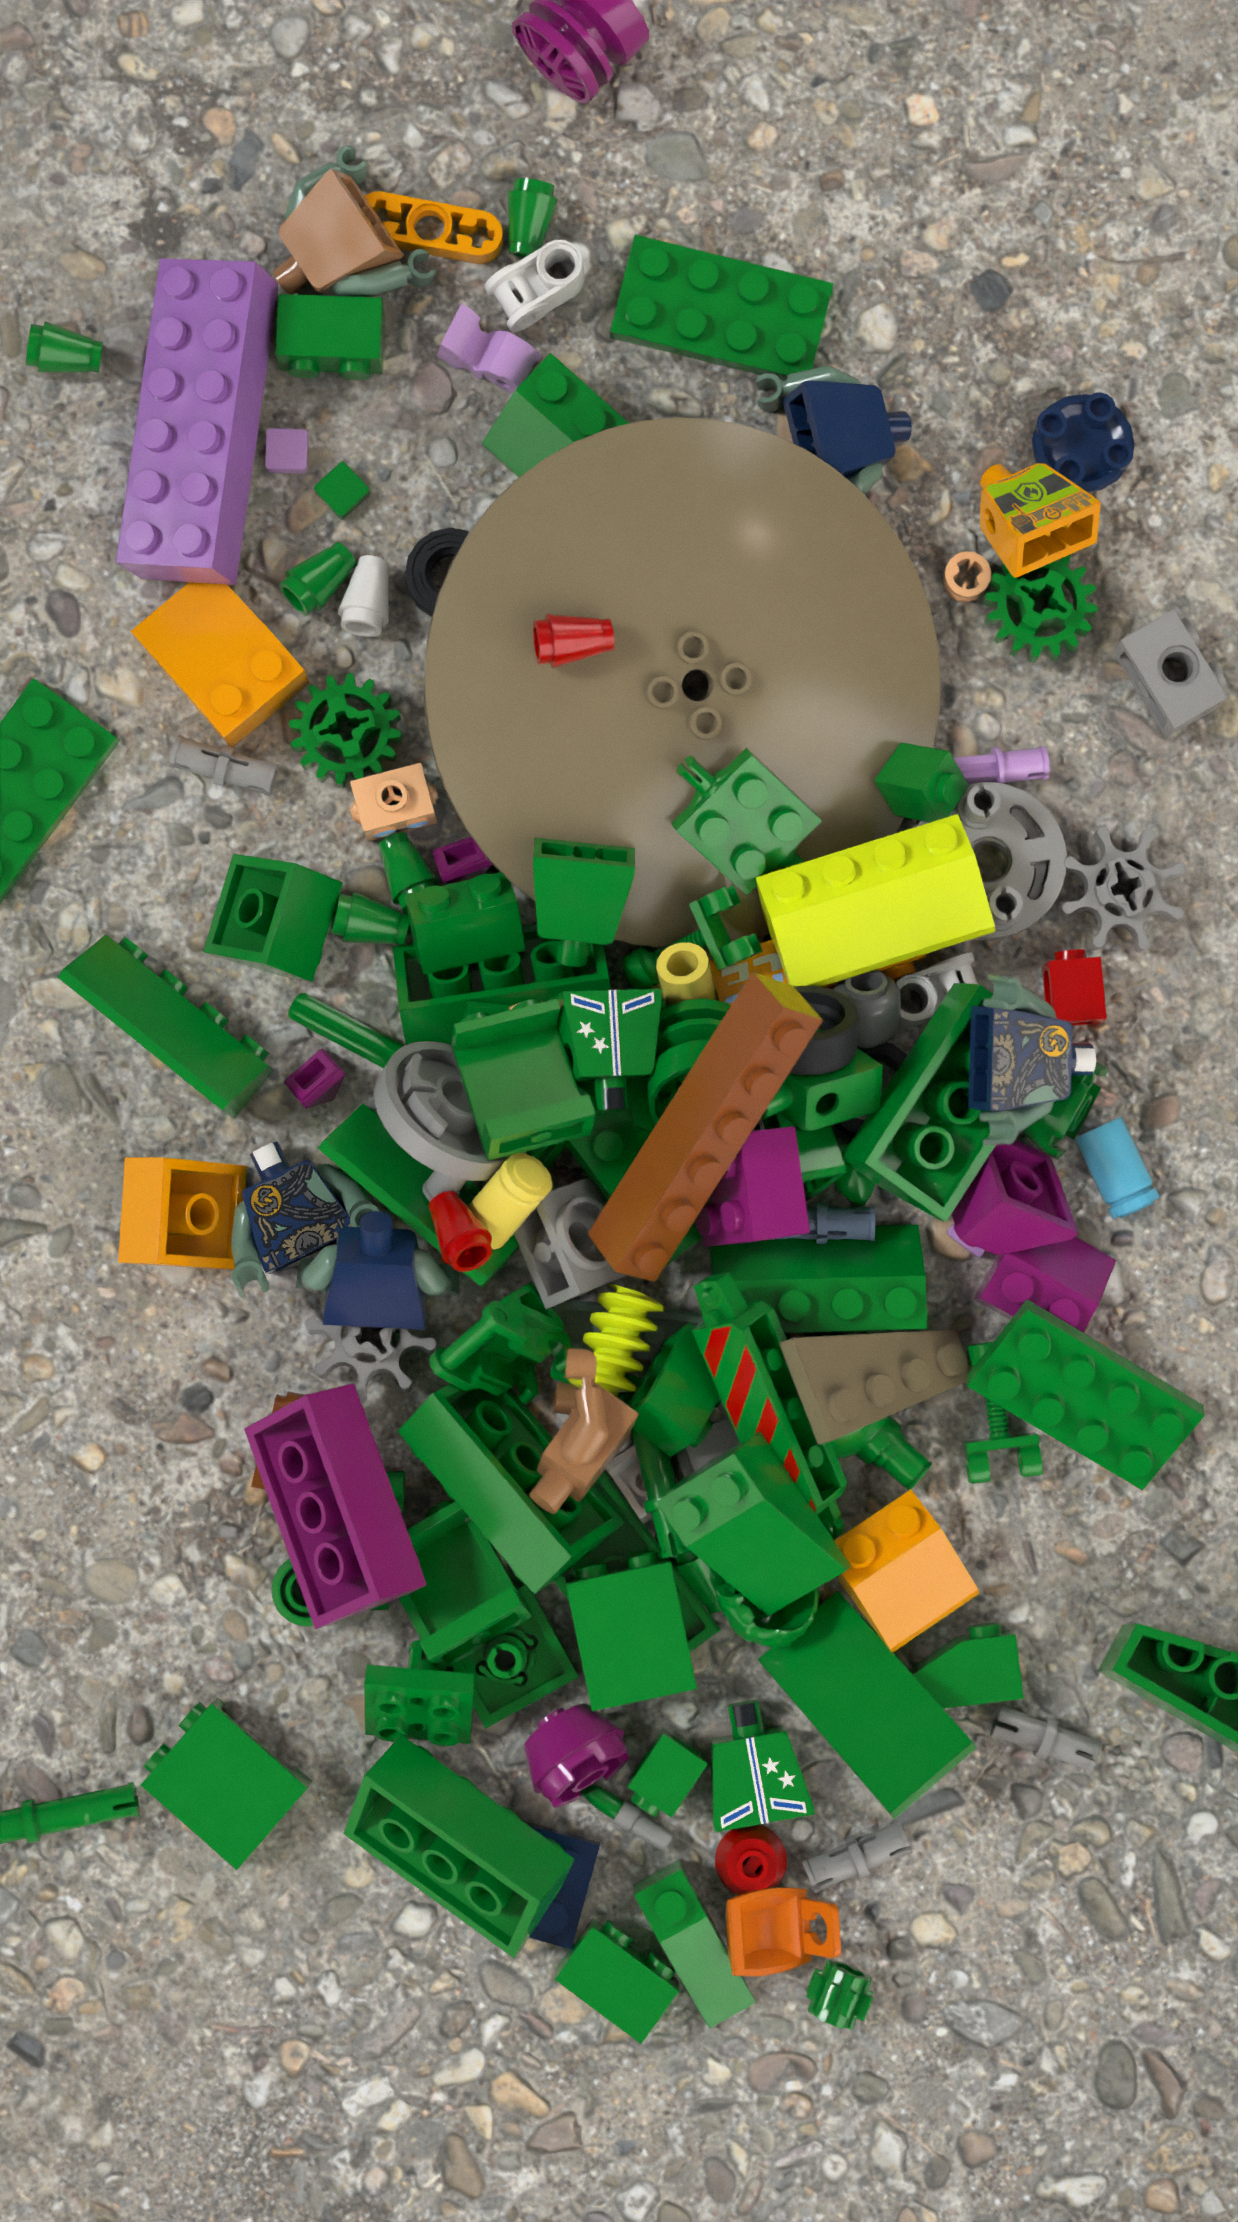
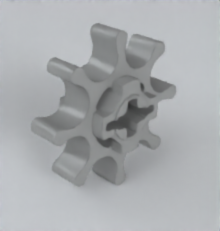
M1103 826L1093 835L1101 851L1100 861L1097 864L1083 865L1072 856L1065 859L1066 873L1075 874L1081 879L1084 885V894L1078 901L1063 903L1058 912L1063 918L1080 910L1088 911L1094 915L1097 920L1098 929L1096 935L1089 942L1090 949L1094 951L1101 949L1105 945L1107 932L1111 928L1120 927L1126 929L1132 935L1135 951L1143 953L1151 946V941L1146 936L1143 927L1145 918L1148 915H1162L1171 923L1178 922L1184 916L1182 908L1170 906L1164 902L1161 897L1160 888L1164 880L1179 878L1184 874L1186 866L1184 863L1178 862L1169 869H1158L1149 863L1146 851L1150 842L1155 838V832L1152 829H1146L1139 835L1137 848L1134 851L1122 852L1113 846L1110 839V830L1108 827ZM1101 872L1102 880L1099 886H1097L1096 879ZM1118 880L1121 885L1130 884L1133 892L1126 899L1122 894L1114 896L1111 888ZM1145 894H1147L1148 900L1145 907H1143L1142 902Z
M308 1318L305 1322V1327L309 1334H325L330 1336L335 1342L333 1355L328 1360L315 1365L317 1376L320 1379H325L335 1368L342 1366L352 1368L358 1374L356 1391L361 1403L367 1400V1384L369 1380L379 1373L392 1375L397 1379L402 1392H410L412 1381L400 1369L402 1357L411 1350H421L428 1354H433L437 1350L434 1338H417L409 1333L408 1329L382 1328L383 1330L379 1334L385 1354H381L377 1347H374L369 1341L359 1344L363 1337L358 1326H350L347 1337L343 1339L345 1326L323 1325V1322L314 1318ZM370 1327V1329L373 1330V1331H377V1330H379V1329L381 1328V1327ZM400 1333L399 1343L397 1347L393 1348L394 1337ZM359 1360L374 1361V1363H364Z

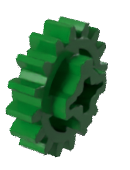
M1071 555L1017 578L1010 574L1004 563L1001 567L1006 577L993 573L989 585L998 592L986 593L983 604L995 608V610L989 613L984 621L985 625H999L1000 630L994 638L996 644L1006 639L1013 642L1010 649L1011 656L1015 657L1024 648L1029 650L1030 662L1035 663L1041 651H1046L1050 660L1055 661L1060 656V645H1063L1071 653L1077 648L1079 642L1074 633L1086 637L1090 632L1092 626L1083 618L1094 617L1097 612V605L1086 602V599L1094 594L1096 587L1092 584H1081L1080 580L1087 571L1084 566L1074 571L1067 567ZM1029 574H1047L1044 578L1033 581L1023 578V576ZM1062 584L1070 592L1073 605L1065 600ZM1039 596L1048 601L1041 614L1036 613L1032 609ZM1007 605L1015 609L1019 622L1018 627L1011 620ZM1049 628L1059 632L1048 637L1034 636L1035 632Z
M353 673L347 674L344 685H337L332 675L326 676L327 689L322 692L312 684L308 686L312 700L309 703L296 700L294 704L296 710L303 715L302 719L289 721L290 730L301 734V737L290 742L293 751H307L300 761L303 769L308 770L317 765L316 778L319 782L324 783L332 774L335 775L338 788L344 789L347 783V777L354 776L356 780L364 778V773L370 770L374 774L383 773L379 762L383 758L394 762L397 759L396 752L389 744L403 740L402 732L390 727L401 720L399 711L385 710L392 701L390 694L386 691L375 697L376 685L374 680L370 678L363 684L362 688L357 687ZM346 699L359 700L367 704L374 711L370 709L359 711L348 705ZM328 704L329 711L323 722L313 726L317 714ZM343 721H349L351 727L355 728L352 730L353 739L349 741H343L341 735L337 734L340 732L339 723ZM378 733H380L377 745L364 758L362 752L369 739L377 737ZM332 750L343 756L346 764L332 762L323 757L318 751L324 753Z

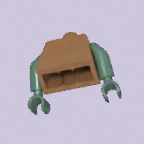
M345 145L341 147L337 154V164L326 163L298 180L295 184L285 213L286 220L279 227L278 231L279 237L291 253V256L273 270L276 281L288 294L294 295L310 282L318 292L336 296L368 297L406 286L407 280L414 287H426L435 278L437 270L419 273L413 266L428 259L429 253L424 249L413 251L408 258L407 264L402 265L398 261L404 256L357 186L367 177L368 161L364 160L354 167L346 165L356 157L353 146Z

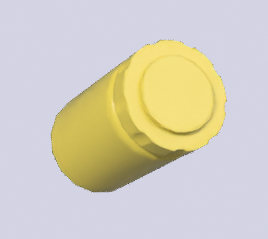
M685 942L671 945L661 952L657 959L656 969L666 1007L684 1000L707 998L717 1000L710 963L705 950L699 945Z
M526 1153L510 1155L467 1206L492 1236V1249L501 1248L552 1189V1177L547 1168L538 1159Z

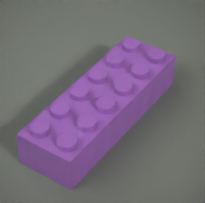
M160 258L116 557L117 564L141 579L236 585L279 283L257 262Z

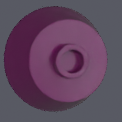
M587 1703L573 1706L567 1710L560 1708L551 1712L538 1723V1729L524 1743V1751L534 1792L542 1793L545 1798H548L554 1808L567 1805L583 1797L579 1792L580 1790L590 1786L602 1776L607 1781L630 1758L622 1739L624 1731L597 1710L592 1711L591 1706Z

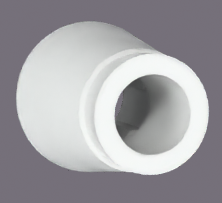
M372 555L359 557L358 565L338 609V614L342 618L341 627L345 631L363 637H376L381 634L382 627L388 624L389 563L385 559Z

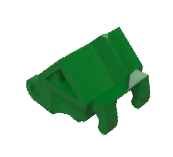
M529 1282L503 1298L500 1302L492 1301L482 1311V1318L448 1348L437 1349L430 1356L429 1364L438 1377L464 1391L484 1389L493 1395L499 1396L500 1394H505L515 1383L519 1391V1400L524 1404H528L538 1395L539 1391L534 1374L535 1365L541 1363L552 1353L555 1358L556 1369L564 1373L566 1371L567 1351L573 1347L569 1334L562 1331L564 1325L552 1308L545 1309L538 1290L532 1282Z

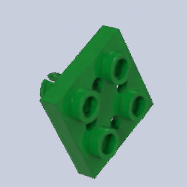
M526 1584L519 1586L517 1590L532 1617L451 1665L454 1672L474 1674L473 1707L485 1729L579 1677L538 1599ZM528 1634L534 1635L538 1640L537 1646L533 1649H527L522 1641L524 1640L528 1646L534 1645V1640L529 1638ZM481 1660H486L489 1668L488 1670L485 1665H480L479 1670L485 1675L479 1674L476 1669L477 1663ZM521 1671L525 1672L527 1675L526 1683L516 1685L515 1683H522L524 1678L523 1676L512 1677L518 1675Z
M421 1640L413 1641L409 1645L408 1668L367 1664L364 1682L365 1735L376 1736L388 1742H395L400 1735H403L407 1739L429 1740L435 1745L445 1747L454 1746L457 1743L471 1744L474 1674L439 1671L428 1658L423 1660V1649L419 1644Z

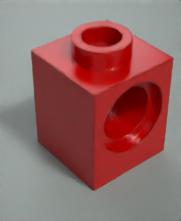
M1085 949L1055 952V960L1048 961L1041 968L1044 999L1054 1007L1056 1019L1071 1022L1072 1027L1097 1025L1105 1021L1107 1014L1101 956L1086 958Z

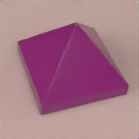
M472 837L456 841L432 851L443 883L452 884L473 879L478 875L485 874L492 866V863L486 858Z
M322 1048L286 1078L283 1083L299 1102L308 1109L333 1101L345 1077V1073Z

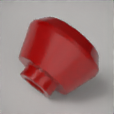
M753 1825L731 1829L723 1836L717 1846L715 1868L723 1885L734 1894L742 1895L755 1890L777 1887L786 1872L787 1854L781 1839L765 1826ZM747 1857H749L748 1860L746 1861V1863L743 1864V1861H744ZM759 1865H762L760 1872L755 1873Z

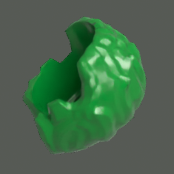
M726 1580L725 1584L716 1588L718 1603L733 1631L748 1642H754L775 1650L778 1646L790 1647L797 1638L802 1637L815 1619V1613L818 1611V1598L820 1595L817 1588L769 1616Z

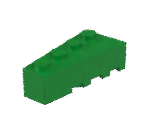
M1138 1623L1122 1625L1098 1672L1238 1753V1653L1206 1645L1203 1642Z

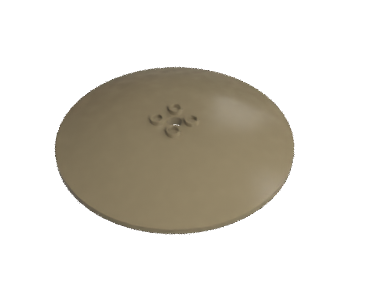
M674 417L644 420L609 428L573 442L544 458L517 478L484 512L470 530L454 557L437 597L429 626L424 659V706L427 731L435 764L451 804L466 831L486 858L514 886L535 901L533 878L534 837L635 848V875L614 939L630 944L662 948L700 929L689 904L720 888H727L731 885H734L741 903L719 914L731 942L755 933L756 937L770 933L762 913L757 886L748 895L744 894L678 834L671 824L690 805L697 791L682 776L677 774V768L682 762L694 775H697L688 767L684 761L685 758L693 756L699 764L713 775L715 772L727 767L745 748H748L814 810L822 820L798 845L795 851L806 862L896 833L905 817L893 814L876 786L874 779L901 742L933 748L940 705L938 643L930 606L914 565L903 544L884 516L854 484L834 467L806 449L774 434L743 424L705 418ZM546 614L599 619L610 618L614 633V650L552 668L550 663L538 664L533 644V621L545 620ZM691 670L701 671L708 680V691L699 701L688 699L682 690L683 678ZM779 867L778 869H776V870H774V871H772V872L781 870L782 868Z

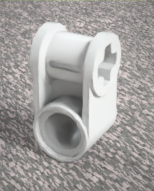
M554 240L522 260L502 268L487 280L484 289L488 295L497 298L509 318L507 326L511 332H518L530 327L546 313L574 298L581 291L584 285L585 273L580 251L573 243L566 240ZM558 262H567L574 267L573 272L563 279H555L547 273L549 268ZM513 291L516 293V295H517V297L519 298V300L521 301V303L517 300V298L515 297Z
M972 952L944 960L928 967V969L906 975L896 982L900 990L912 989L922 999V1008L917 1014H910L901 1009V1027H913L930 1021L954 983L978 984L971 966L975 961Z

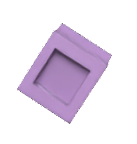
M461 303L440 344L436 357L447 362L453 368L467 369L477 379H484L485 377L497 387L513 394L530 375L533 367L539 364L542 359L541 354L526 341L508 331H493L491 333L481 331L478 323L480 317L469 307Z

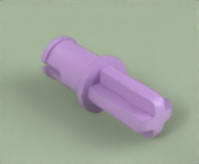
M1045 746L1002 752L999 747H993L991 753L987 755L953 758L968 784L980 782L1004 784L1006 782L1035 779L1047 780L1049 777V756Z

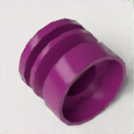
M533 0L529 4L530 12L525 11L512 22L514 37L531 63L559 91L583 104L590 102L598 94V85H605L612 79V68L609 62L619 66L626 64L649 40L647 24L632 0Z

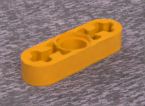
M381 191L365 195V198L376 214L378 208H384L387 211L388 218L391 220L403 222L402 212H409L406 218V235L400 234L399 223L383 221V225L401 250L413 252L416 249H424L432 256L475 264H486L493 261L502 250L503 233L501 224L489 212ZM425 216L438 217L444 223L443 233L434 240L422 239L415 232L417 222ZM452 221L459 222V231L463 234L475 235L478 227L487 228V235L493 240H484L482 248L473 247L471 237L457 234V244H450L453 238Z

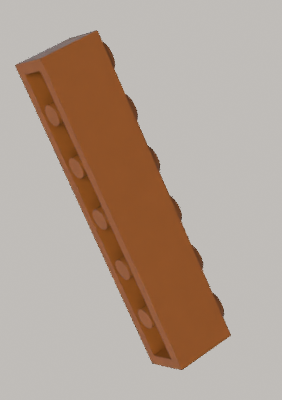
M755 972L751 973L589 1230V1237L615 1272L654 1282L657 1280L822 1023V1018L792 985Z

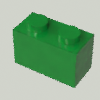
M278 294L276 358L281 371H288L289 375L297 378H315L319 376V372L340 373L339 375L342 378L349 380H366L370 378L371 374H383L385 311L382 298Z
M501 872L481 874L470 880L444 886H430L421 891L404 895L413 945L423 975L525 951L518 902L510 881Z
M692 1323L687 1324L663 1341L628 1404L630 1408L639 1413L633 1429L670 1457L689 1445L693 1448L697 1447L706 1438L713 1425L709 1417L713 1409L722 1403L692 1333V1330L696 1328Z
M592 1918L574 1942L572 1949H569L556 1967L554 1980L638 2043L642 2044L679 1993L678 1981L673 1978L676 1971L670 1963L658 1954L651 1951L645 1957L629 1944L632 1942L633 1937L615 1922L608 1919L602 1925Z

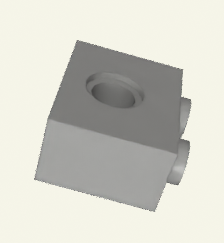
M589 1177L551 1190L514 1232L545 1309L587 1294L628 1276L613 1270L588 1235L589 1230L606 1205L603 1195Z

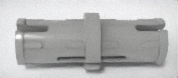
M181 735L176 737L169 760V767L211 778L215 785L224 787L228 783L262 793L266 796H270L279 766V764L257 760L236 753L235 747L223 745L222 748L196 742Z
M1000 1704L995 1713V1716H998V1721H992L990 1728L991 1737H997L1033 1750V1755L1037 1758L1045 1760L1047 1756L1083 1768L1087 1772H1092L1096 1765L1093 1755L1099 1757L1102 1741L1100 1739H1093L1058 1726L1056 1719L1048 1716L1044 1720H1040L1010 1709L1006 1705Z
M899 1820L881 1830L857 1839L854 1835L844 1839L845 1844L823 1854L805 1859L802 1863L816 1894L838 1882L859 1875L860 1879L870 1876L869 1870L907 1854H912L913 1851Z

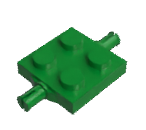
M745 748L727 767L715 772L713 775L699 764L693 756L685 758L684 761L697 775H694L682 762L677 768V774L682 776L697 791L690 805L671 824L678 834L744 894L748 895L757 886L756 877L768 874L779 867L784 869L805 862L795 851L798 845L822 820L814 810L748 748Z

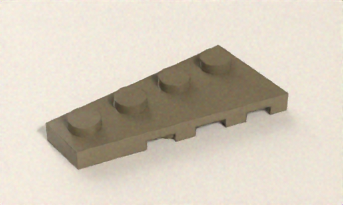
M956 1329L791 1338L779 1343L818 1445L833 1441L966 1383L967 1375L971 1371Z

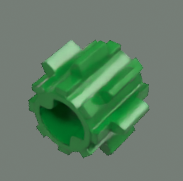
M828 1959L823 1971L815 1968L806 1990V1997L811 1999L808 2012L819 2020L837 2028L853 2030L857 2019L865 2021L872 2004L874 1992L868 1990L872 1978L855 1967Z

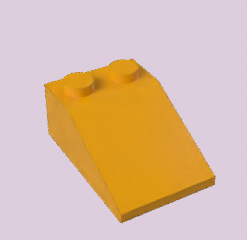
M188 582L130 631L225 743L231 747H235L310 683L305 670L266 625L226 584Z

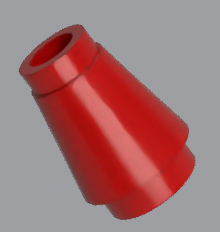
M546 614L545 620L533 621V644L537 663H550L551 667L555 668L602 654L603 652L613 651L614 633L610 618L599 619Z
M445 1191L436 1195L429 1203V1210L443 1261L452 1265L455 1270L460 1272L477 1269L486 1263L492 1254V1236L490 1232L459 1198L456 1192Z

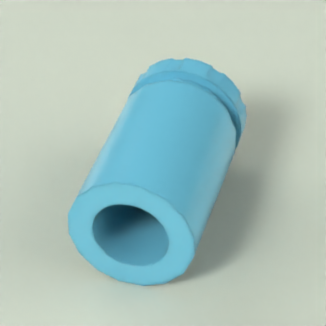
M1122 1117L1074 1138L1103 1201L1111 1207L1108 1211L1112 1219L1119 1216L1120 1218L1128 1216L1153 1204L1154 1200L1160 1198L1156 1188L1152 1189L1151 1187L1152 1179Z

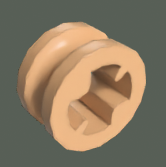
M964 551L956 554L949 560L943 573L942 583L946 593L958 602L968 603L980 598L991 579L989 563L976 552ZM967 565V571H970L971 567L977 570L979 575L974 581L975 588L966 589L967 583L960 587L954 581L959 573V566Z

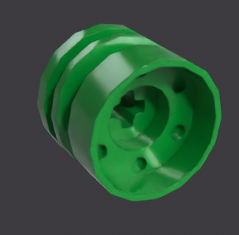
M708 998L692 999L667 1006L660 1011L654 1071L652 1075L647 1077L649 1111L656 1124L731 1007L730 1004Z

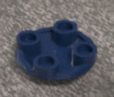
M1101 392L1093 393L1092 395L1066 396L1048 406L1038 416L1032 438L1036 463L1047 464L1086 492L1100 491L1118 481L1130 466L1135 447L1132 427L1122 411L1116 407L1113 398Z

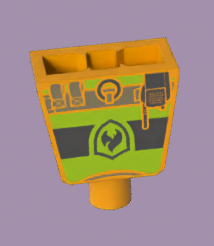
M1037 463L1013 474L1002 464H996L988 468L982 475L980 480L982 491L979 520L981 531L1014 578L1097 543L1101 502L1047 464Z

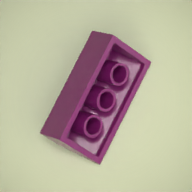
M354 1383L307 1394L244 1428L315 1630L396 1600L427 1585Z

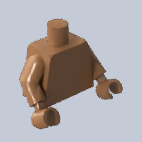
M570 1348L567 1351L565 1378L582 1380V1389L568 1383L559 1382L557 1384V1390L552 1395V1413L566 1414L569 1417L542 1454L537 1468L542 1478L529 1494L538 1506L552 1514L558 1511L568 1496L579 1502L584 1498L627 1441L639 1413L595 1382L596 1356L593 1352L586 1349Z

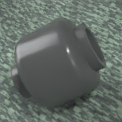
M873 970L841 980L836 984L833 990L847 996L857 1006L859 1016L858 1047L873 1048L883 1045L895 1037L901 1023V992L893 979L879 970Z

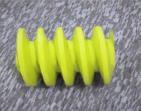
M607 1284L615 1292L599 1293L597 1302L608 1312H595L590 1317V1322L601 1332L585 1333L583 1342L594 1350L593 1353L596 1356L595 1382L621 1400L618 1397L619 1392H635L637 1388L625 1377L626 1372H642L644 1368L643 1365L632 1357L633 1352H649L651 1346L639 1337L640 1332H657L658 1326L646 1317L647 1312H664L665 1306L640 1292L618 1285ZM569 1379L572 1385L582 1389V1380Z

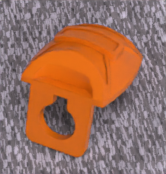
M791 1887L755 1890L727 1900L726 1938L730 1967L734 1976L772 1975L788 1971L812 1961L811 1955L827 1958L839 1957L841 1955L839 1911L834 1902L807 1898V1889ZM818 1913L824 1918L827 1927V1938L824 1943L818 1938L816 1932H811L810 1921L816 1920Z

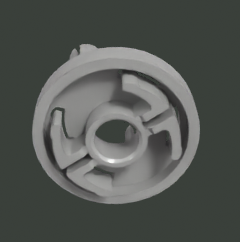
M980 782L969 784L968 789L949 816L959 815L972 848L981 844L992 845L1000 850L1005 859V871L1002 877L991 882L982 881L995 924V932L974 938L973 940L992 941L1012 937L1038 922L1049 911L1059 896L1067 869L1064 865V861L1067 858L1065 841L1053 815L1031 794L1003 783ZM1011 807H1019V808H1021L1023 811H1025L1026 814L1028 815V817H1029V818L1035 823V825L1039 828V830H1040L1041 834L1043 835V837H1040V835H1039V833L1037 832L1036 828H1035V827L1032 825V823L1026 818L1025 814H1024L1021 810L1014 808V809H1012V811L1009 813L1010 808H1011ZM920 821V823H919L918 826H921V825H924V824H927V823H930V822ZM1046 861H1049L1048 873L1043 885L1042 894L1038 899H1036L1041 892V884L1043 882L1045 875Z
M432 1041L415 1042L403 1046L392 1055L375 1083V1106L384 1127L398 1145L413 1158L435 1170L423 1185V1193L426 1198L431 1201L436 1195L445 1191H454L459 1194L461 1188L468 1180L480 1181L491 1179L509 1156L487 1161L451 1045ZM399 1078L400 1081L396 1089L397 1079Z

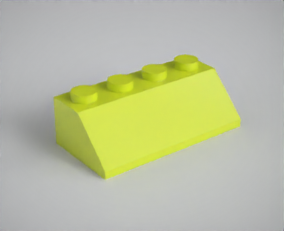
M958 814L756 877L762 913L788 984L792 986L822 987L995 932V924L977 860Z

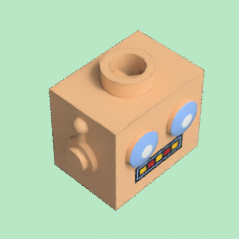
M421 763L350 781L355 799L352 802L353 806H350L353 822L357 821L358 824L362 825L367 841L438 823L433 807L436 804V800L439 799L436 785H431L430 781H426ZM394 793H401L402 797L394 795ZM387 795H389V797L383 802V799ZM393 802L398 803L396 805L390 806Z

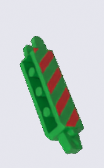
M729 1272L708 1276L694 1285L704 1322L693 1329L692 1333L737 1438L741 1443L759 1431L762 1433L831 1537L835 1540L844 1531L843 1527L845 1526L843 1524L844 1520L840 1518L841 1513L835 1500L844 1493L847 1480L831 1442L818 1445L779 1345L780 1342L787 1339L775 1310L763 1301L746 1303Z

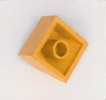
M166 1157L125 1158L118 1263L234 1270L235 1264L231 1248L235 1208L240 1202L244 1201L242 1191L246 1189L247 1166Z
M912 1489L835 1540V1543L851 1565L847 1571L836 1578L891 1653L980 1594L943 1530Z

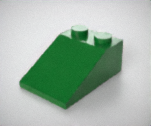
M760 1431L683 1478L656 1501L685 1547L767 1616L832 1580L851 1567Z

